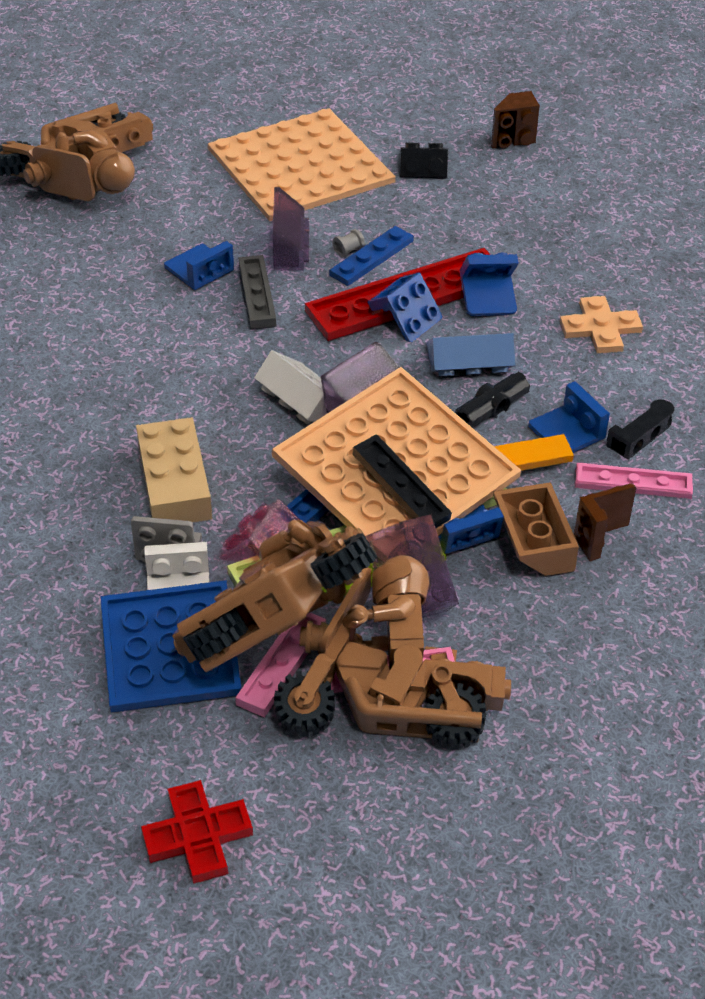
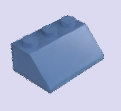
M513 333L437 337L426 342L432 372H438L439 377L455 376L456 370H465V375L482 374L481 369L492 368V373H507L508 367L515 366Z

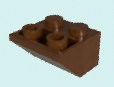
M532 91L509 93L494 108L492 149L497 148V143L501 148H507L511 143L514 146L536 143L540 105Z

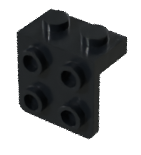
M405 142V147H400V177L447 178L448 149L443 148L442 143H428V147H420V143Z

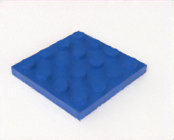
M227 580L100 596L111 713L237 696L242 689L237 656L205 672L199 663L200 660L189 663L185 656H181L174 646V638L172 637L178 629V623L216 602L214 597L228 589Z

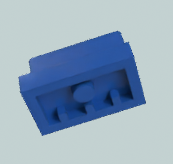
M225 241L210 249L205 244H199L164 262V268L193 290H197L234 270L233 245Z
M420 272L400 277L368 301L372 311L379 309L391 311L405 340L408 342L416 340L443 318Z
M574 381L566 385L563 406L529 420L528 427L540 438L564 434L574 453L606 438L610 413Z
M482 504L464 518H455L444 524L442 533L436 539L444 553L447 554L498 538L504 515L499 507L486 510Z

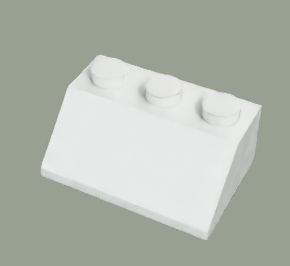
M273 350L270 351L254 377L263 384L261 387L263 391L274 397L277 395L280 398L278 402L291 411L293 409L298 412L296 417L309 425L349 400L303 363Z

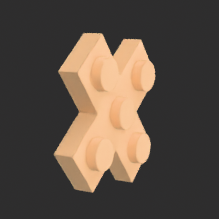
M605 296L580 298L579 304L583 314L560 316V324L565 338L591 336L597 353L622 352L624 345L620 334L642 333L643 330L637 310L611 312Z

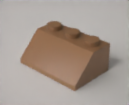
M551 482L493 491L496 504L504 515L503 521L519 561L545 576L575 571L579 546Z

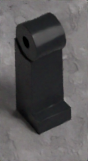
M662 399L653 401L650 404L649 410L623 429L617 425L610 428L606 446L629 460L671 426L672 414L675 409L674 405Z

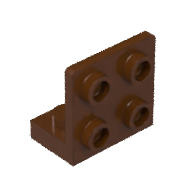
M633 483L580 497L574 537L589 561L601 558L602 547L605 545V532L629 525L636 493V487Z

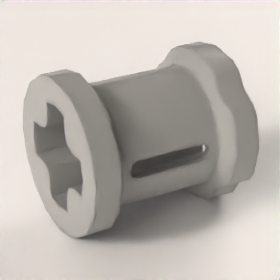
M353 229L350 231V234L343 237H334L332 244L334 251L344 258L348 253L363 248L365 241L362 233L357 229Z

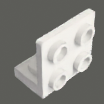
M207 542L145 546L147 590L209 582Z

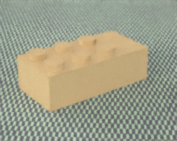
M193 417L136 425L151 517L191 522L212 520L211 496Z

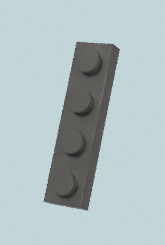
M264 256L238 257L250 329L275 327L276 315Z

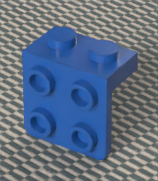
M501 252L495 255H483L482 253L467 255L459 271L468 315L494 316L515 314L517 305L511 275L519 264L517 254Z

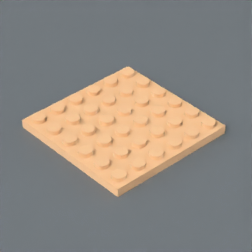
M330 108L321 109L315 113L301 115L294 119L280 121L270 126H262L256 130L241 132L235 136L220 138L208 143V150L269 221L395 183L396 176Z
M402 367L396 369L272 449V457L347 527L352 526L355 530L358 528L362 530L375 554L384 562L398 555L411 556L439 536L443 531L444 524L426 533L353 456L354 446L377 434L452 512L451 520L455 518L462 519L492 498L493 491L503 490L520 478L522 471Z

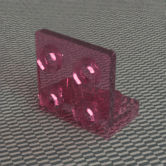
M279 499L269 505L263 503L254 512L253 516L249 513L238 523L237 526L240 530L237 534L233 533L226 539L222 545L225 550L219 558L225 561L245 547H248L259 557V548L263 541L282 530L288 531V523L291 520L300 519Z

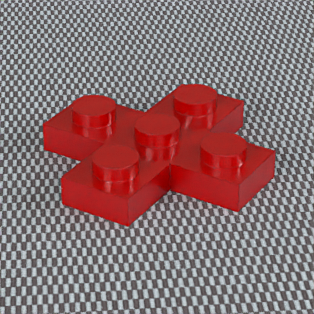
M201 780L168 788V797L174 817L141 826L149 862L153 863L185 854L193 884L227 875L228 866L221 844L253 835V827L244 799L209 808Z

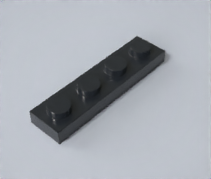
M377 434L353 447V456L426 533L451 520L452 512Z

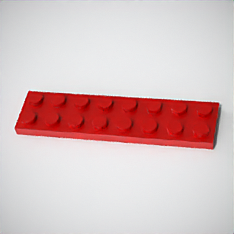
M481 248L305 303V312L327 341L395 320L390 310L384 311L379 309L372 311L368 301L400 277L420 272L437 306L464 298L459 270L467 255L473 253L491 254L485 248Z

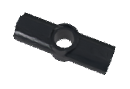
M521 372L511 374L494 386L486 383L478 389L473 399L455 409V413L473 428L490 416L497 418L498 416L496 415L502 411H508L512 402L529 392L530 384L526 376Z

